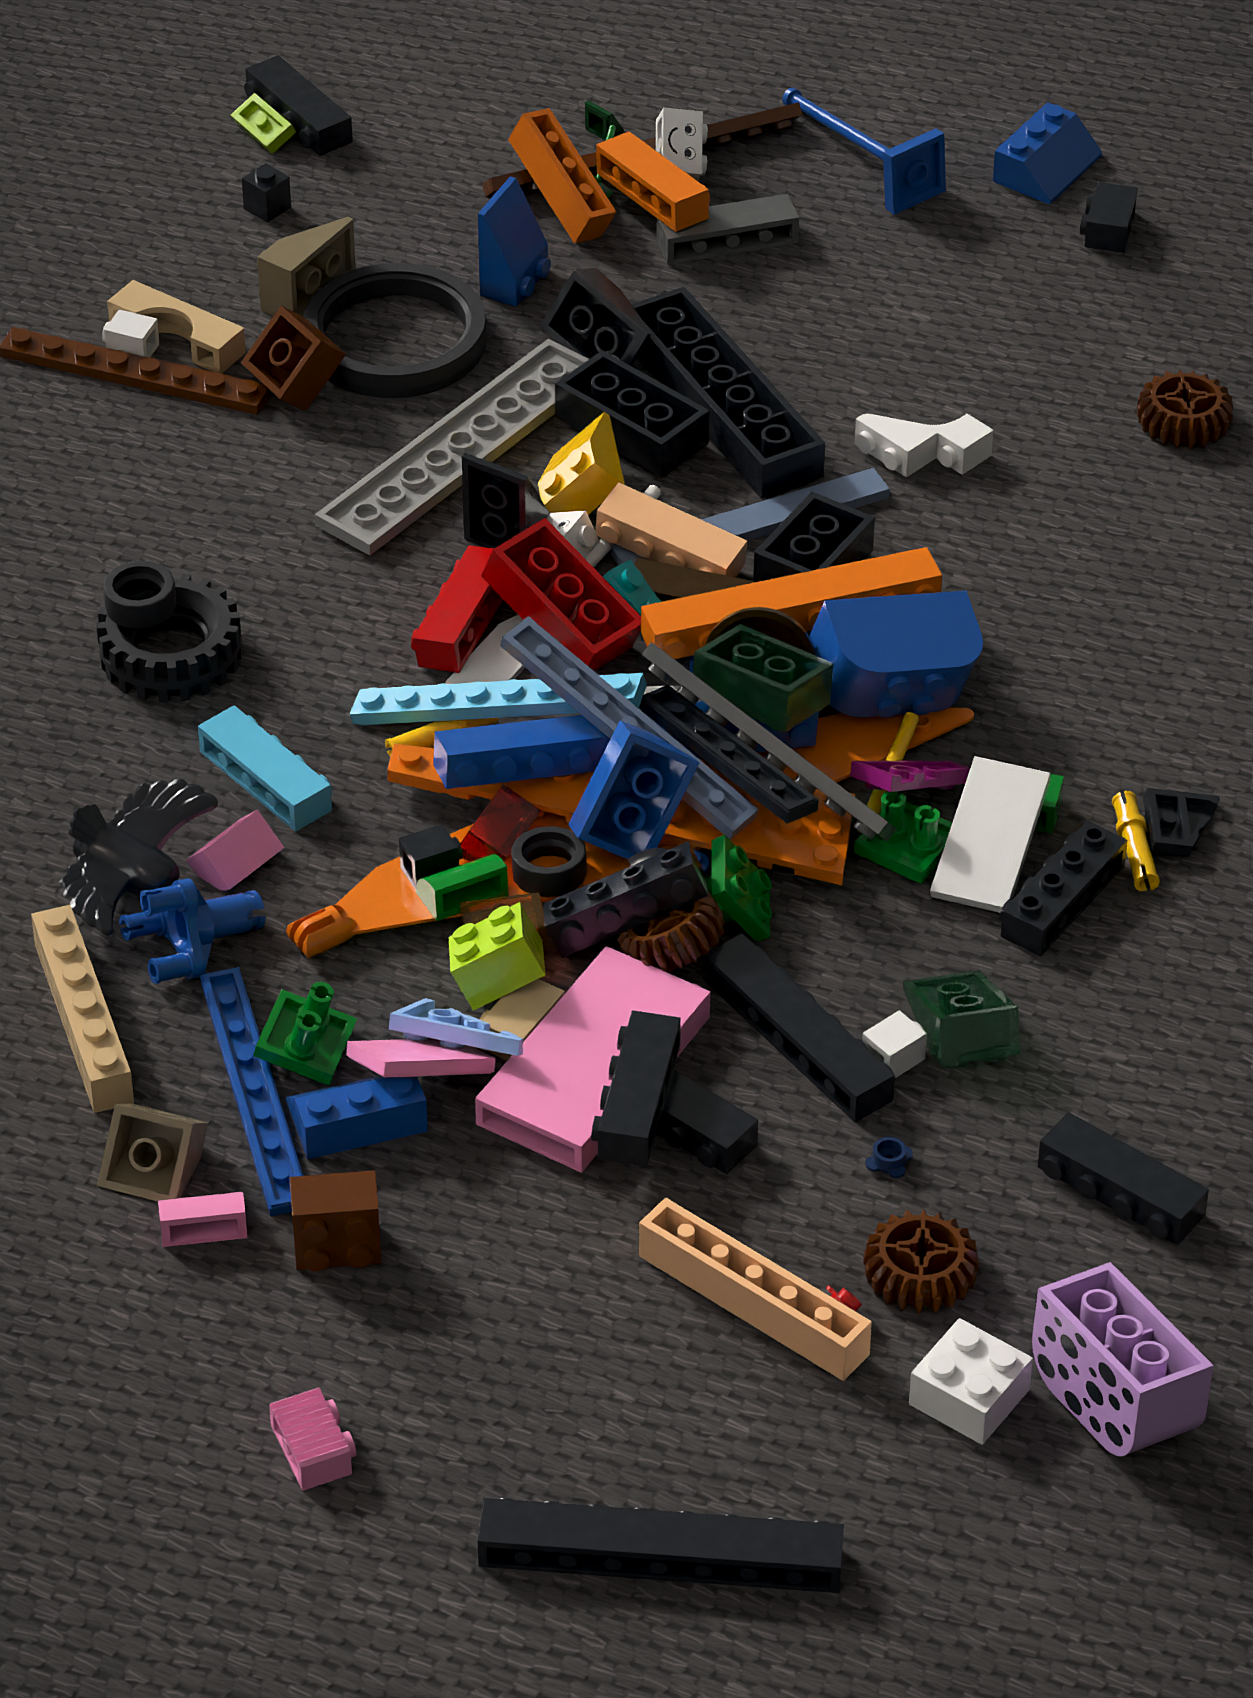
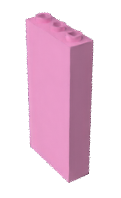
M606 946L523 1042V1054L519 1056L512 1055L475 1098L476 1125L582 1173L598 1154V1141L591 1140L594 1117L602 1116L603 1110H600L603 1086H610L612 1080H609V1067L612 1056H619L620 1050H617L620 1027L628 1026L632 1010L681 1017L679 1056L710 1018V991L703 989L697 984L671 975L660 968H655L651 965L646 966L642 961Z

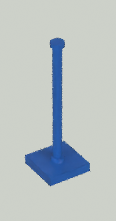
M789 88L784 93L782 98L784 105L799 102L803 113L883 160L885 208L893 215L946 191L944 133L935 128L889 149L802 97L801 92L796 88Z

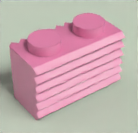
M320 1388L269 1404L271 1427L302 1491L352 1474L351 1458L356 1456L353 1438L349 1431L341 1432L338 1426L340 1424V1415L333 1399L325 1400Z

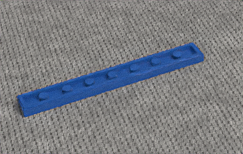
M237 967L201 974V987L269 1215L271 1217L291 1213L289 1177L303 1176L269 1063L253 1056L260 1034L240 969Z

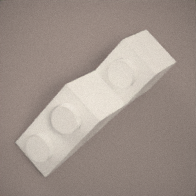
M863 414L856 418L855 445L863 453L871 454L882 461L888 469L896 470L905 477H908L936 458L943 466L951 467L963 475L992 456L993 429L969 414L955 421L940 425H926L873 414Z

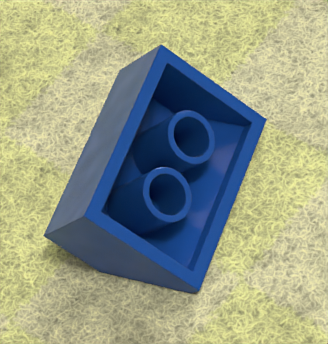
M1047 102L995 150L993 182L1051 204L1102 156V151L1076 113Z
M620 720L568 825L579 839L626 859L641 851L657 848L700 762L654 734Z
M376 1076L286 1097L289 1111L307 1159L428 1132L426 1098L417 1076L387 1078Z

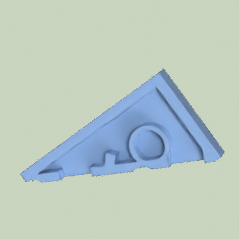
M422 999L390 1013L389 1029L404 1032L403 1037L407 1039L426 1040L429 1037L440 1040V1045L450 1048H461L467 1045L516 1056L523 1054V1038L508 1031H501L500 1034L490 1032L489 1023L470 1015L462 1014L453 1008L435 1009V1001L431 999Z

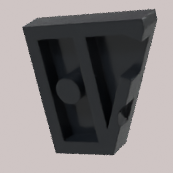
M1147 788L1143 802L1151 853L1189 857L1215 813L1220 797Z

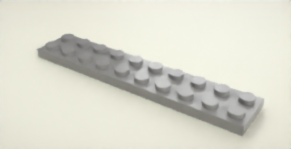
M548 338L315 514V526L360 551L372 555L462 486L461 457L464 453L493 462L555 414V383L589 359Z

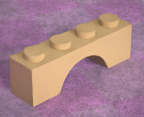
M132 280L107 301L109 322L118 310L157 318L158 333H173L191 342L192 363L212 372L222 374L246 353L244 327L135 280Z

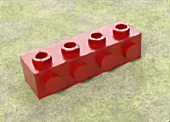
M469 545L461 559L456 561L452 574L447 582L442 584L438 597L433 605L428 607L426 616L419 628L413 631L411 648L415 651L418 667L460 673L503 601L501 596L481 577L493 548Z

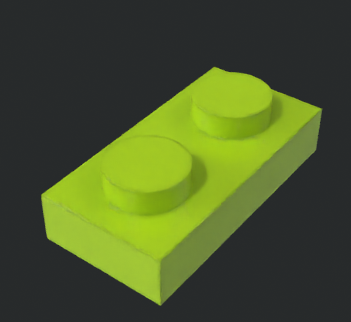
M255 93L231 114L233 120L271 154L296 133L293 126Z

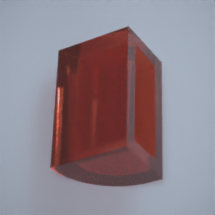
M502 784L461 841L463 859L471 862L491 854H496L503 861H506L511 854L515 840L527 832L541 810Z

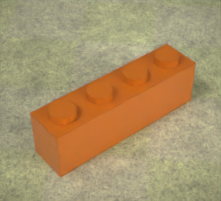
M547 108L523 113L508 141L574 244L602 236L616 214V210L551 109Z
M626 132L596 144L597 174L675 232L709 219V189L631 132Z

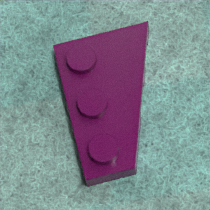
M951 760L852 761L850 776L864 781V787L890 792L930 787L953 789L954 785L966 783L970 768Z

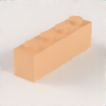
M619 482L597 509L595 530L597 536L607 542L628 549L640 557L734 578L745 566L747 540Z

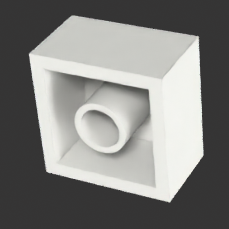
M959 1318L911 1372L909 1405L983 1445L1030 1390L1033 1357Z

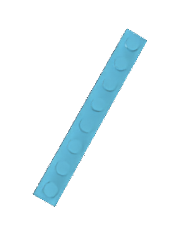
M643 673L599 675L639 708L647 686ZM512 679L494 682L477 681L459 684L442 683L425 686L408 685L403 687L360 689L349 715L353 724L376 725L576 714L579 712L540 679Z

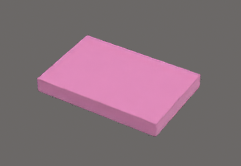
M433 1038L426 1040L401 1039L347 1042L346 1055L350 1059L384 1078L491 1074L495 1068V1057L476 1047L467 1045L461 1048L445 1047L440 1045V1040Z

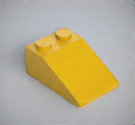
M606 412L602 413L557 451L538 482L540 497L546 509L551 513L586 511L587 514H590L604 502L618 482L625 484L610 416Z

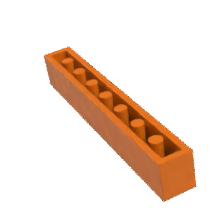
M927 547L641 606V635L647 647L652 642L673 659L702 654L712 629L727 615L741 609L764 607L778 610L795 619L807 632L812 631L825 600L941 592L942 574Z

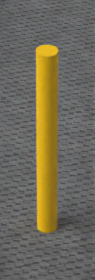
M907 712L886 761L903 760L919 722V717L915 713ZM873 789L867 807L878 815L881 813V796L887 790Z

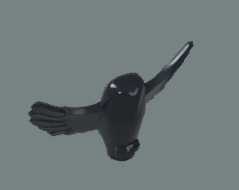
M176 779L170 783L159 780L152 785L147 783L139 784L134 796H129L124 800L123 809L117 811L114 819L109 823H106L96 804L76 808L73 811L74 818L70 821L71 828L68 834L75 839L73 852L78 860L76 864H72L67 868V875L59 880L60 885L65 889L64 897L70 901L72 911L80 916L88 926L95 927L104 935H112L113 916L120 897L130 888H135L139 891L153 890L172 886L174 881L179 880L180 871L177 864L161 849L180 827L190 820L214 810L218 806L217 798L205 792L200 785L188 784L183 779Z

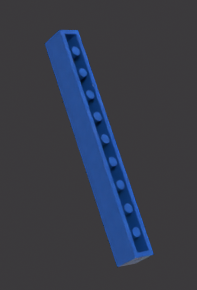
M794 690L725 698L790 748L816 745L819 712L804 691ZM698 701L695 704L705 713L710 708L703 701ZM583 715L435 731L433 766L446 789L594 772L610 738ZM729 721L724 727L734 735L739 731ZM661 727L675 740H677L681 745H683L687 750H689L693 755H695L698 759H703L694 751H692L689 747L683 744L680 740H678L676 737L670 734L666 729ZM759 744L753 749L756 752L767 751Z

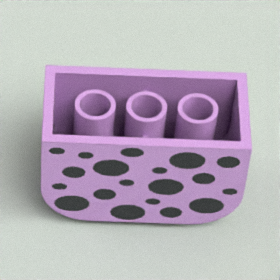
M1111 1262L1038 1288L1032 1346L1039 1373L1049 1390L1107 1451L1116 1456H1125L1195 1429L1203 1423L1207 1412L1214 1365Z

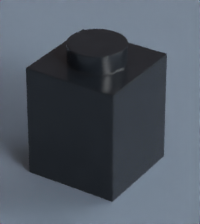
M265 163L242 178L244 210L268 223L291 208L290 177Z
M442 824L399 838L400 867L415 890L419 879L459 866V860L463 859V851L459 840L456 837L452 838Z

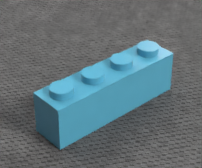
M235 705L198 725L200 752L295 832L332 811V787L327 778L323 775H318L306 765L299 755H294L275 735L267 733L252 716H247Z

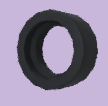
M152 561L128 562L114 568L105 577L103 584L105 609L107 615L116 624L127 628L143 629L166 621L174 613L176 606L175 582L172 573L163 565ZM135 589H151L159 592L158 595L150 599L140 601L120 597L122 594Z
M547 826L529 830L515 840L511 849L514 882L521 890L531 895L541 897L562 896L576 890L583 884L587 875L585 842L579 839L574 832L566 828ZM543 856H557L569 860L563 865L548 868L529 863Z

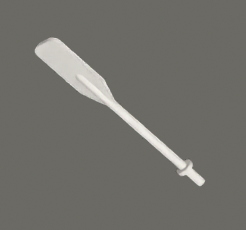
M650 485L643 494L658 499L661 491L657 486ZM601 538L585 559L595 567L615 544ZM517 615L498 624L471 653L460 673L454 672L445 684L515 679L525 667L505 651L500 644L502 637L522 622L523 619Z

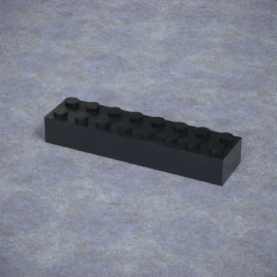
M685 287L631 304L652 333L639 353L638 358L660 383L709 410V439L761 499L824 477L825 442Z

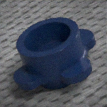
M883 1137L873 1144V1154L866 1159L865 1166L871 1172L881 1171L888 1173L892 1178H900L905 1175L904 1166L907 1161L913 1158V1152L900 1139Z

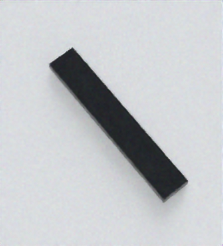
M670 685L643 695L638 709L785 823L789 824L818 811L819 799Z

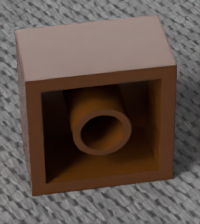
M280 306L241 361V364L278 398L304 411L312 404L346 354L309 320Z
M375 1170L289 1177L296 1270L322 1271L327 1267L340 1266L363 1268L370 1264L381 1263L379 1208Z

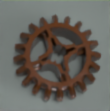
M1179 369L1177 374L1166 371L1163 377L1154 376L1152 382H1146L1144 388L1140 391L1137 402L1138 423H1141L1143 432L1150 433L1151 439L1160 437L1162 445L1172 441L1176 449L1181 443L1187 444L1190 450L1194 443H1198L1205 448L1208 441L1217 443L1218 438L1225 436L1226 431L1230 428V423L1233 420L1232 396L1228 394V387L1220 386L1218 379L1209 380L1208 374L1199 376L1195 374L1194 370L1191 373H1183Z
M708 892L709 896L620 933L617 939L620 944L619 948L622 953L642 961L644 965L660 968L670 974L674 969H684L685 965L691 962L696 963L698 957L708 954L709 948L719 943L718 938L724 934L723 927L726 924L723 919V913L717 902Z
M906 1209L903 1218L891 1214L887 1224L878 1223L875 1233L869 1234L866 1251H864L863 1255L865 1277L868 1283H872L874 1295L883 1294L886 1305L897 1299L901 1312L908 1304L915 1305L919 1315L923 1306L929 1305L936 1314L941 1302L952 1309L956 1298L965 1300L968 1289H973V1285L976 1282L977 1271H979L976 1240L970 1239L968 1228H959L956 1218L944 1221L941 1211L933 1217L928 1216L925 1209L922 1210L920 1215H912ZM920 1255L923 1256V1265L919 1264Z

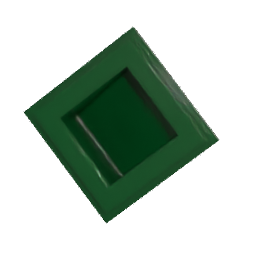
M590 101L585 102V129L604 140L607 138L611 125L616 127L614 137L624 132L623 127L612 113Z

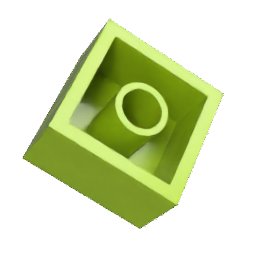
M520 902L511 907H499L488 918L476 924L468 923L462 925L449 937L450 972L473 1011L546 975L543 941Z

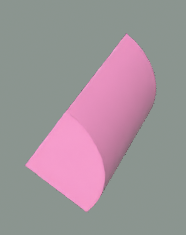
M257 809L239 819L186 859V861L200 878L219 890L227 891L285 847Z
M243 1192L158 1201L163 1247L248 1238Z

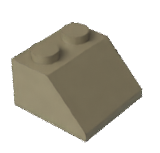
M132 1103L115 1104L97 1186L154 1201L180 1198L201 1159L209 1123Z

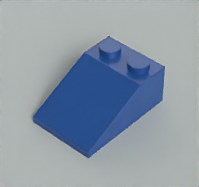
M509 177L478 213L480 296L517 307L524 297L531 296L538 280L546 278L550 271L551 260L548 258V243L517 179Z

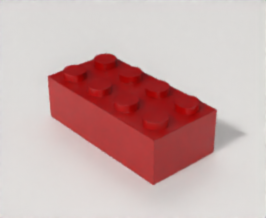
M546 518L492 550L481 577L523 620L529 616L594 672L633 647L641 632V616Z

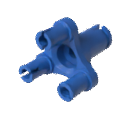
M190 878L174 881L172 886L141 891L140 905L143 912L121 915L119 917V924H126L127 927L119 929L124 940L156 933L158 936H164L174 946L178 954L151 958L148 961L149 977L154 984H159L163 981L185 977L188 980L200 978L201 974H205L213 939L249 932L251 929H262L265 925L266 916L254 917L252 913L253 910L265 909L262 898L255 890L247 891L245 894L238 893L205 900Z

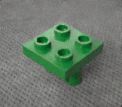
M886 791L881 796V814L879 816L897 830L887 842L879 835H876L871 840L862 833L855 841L854 853L922 884L939 865L952 822L941 818L940 812L936 808L931 813V806L923 805L917 807L906 802L904 794L901 793L898 796V791Z
M725 834L713 839L712 876L706 878L708 892L719 905L725 923L737 922L754 941H762L770 937L772 911L770 908L769 891L772 885L769 876L763 869H758L748 859L745 850L739 845L736 846Z
M315 982L311 986L307 999L281 989L257 1042L253 1056L330 1086L346 1049L347 1042L354 1030L357 1018L330 1008L334 990L327 983Z

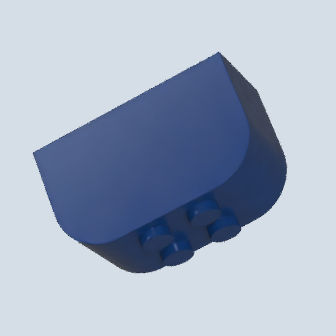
M967 591L825 600L810 633L816 657L824 663L826 669V686L821 692L823 698L837 711L853 717L880 716L888 718L894 715L906 714L907 712L925 715L930 712L950 708L958 701L983 647L982 633Z

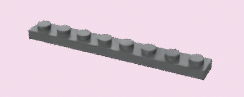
M651 642L642 653L644 657L652 662L648 668L652 673L665 683L671 677L681 684L677 692L694 705L699 699L710 707L706 714L723 727H725L728 721L736 726L739 731L735 736L752 749L757 744L765 748L768 753L764 758L782 772L787 766L795 771L798 775L794 781L813 795L816 789L824 793L828 797L824 804L841 817L848 812L858 819L854 827L868 838L873 840L876 835H879L887 842L897 830Z

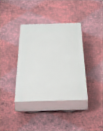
M974 756L930 889L931 897L1000 913L1004 903L1008 899L1012 900L1051 780L1049 772Z

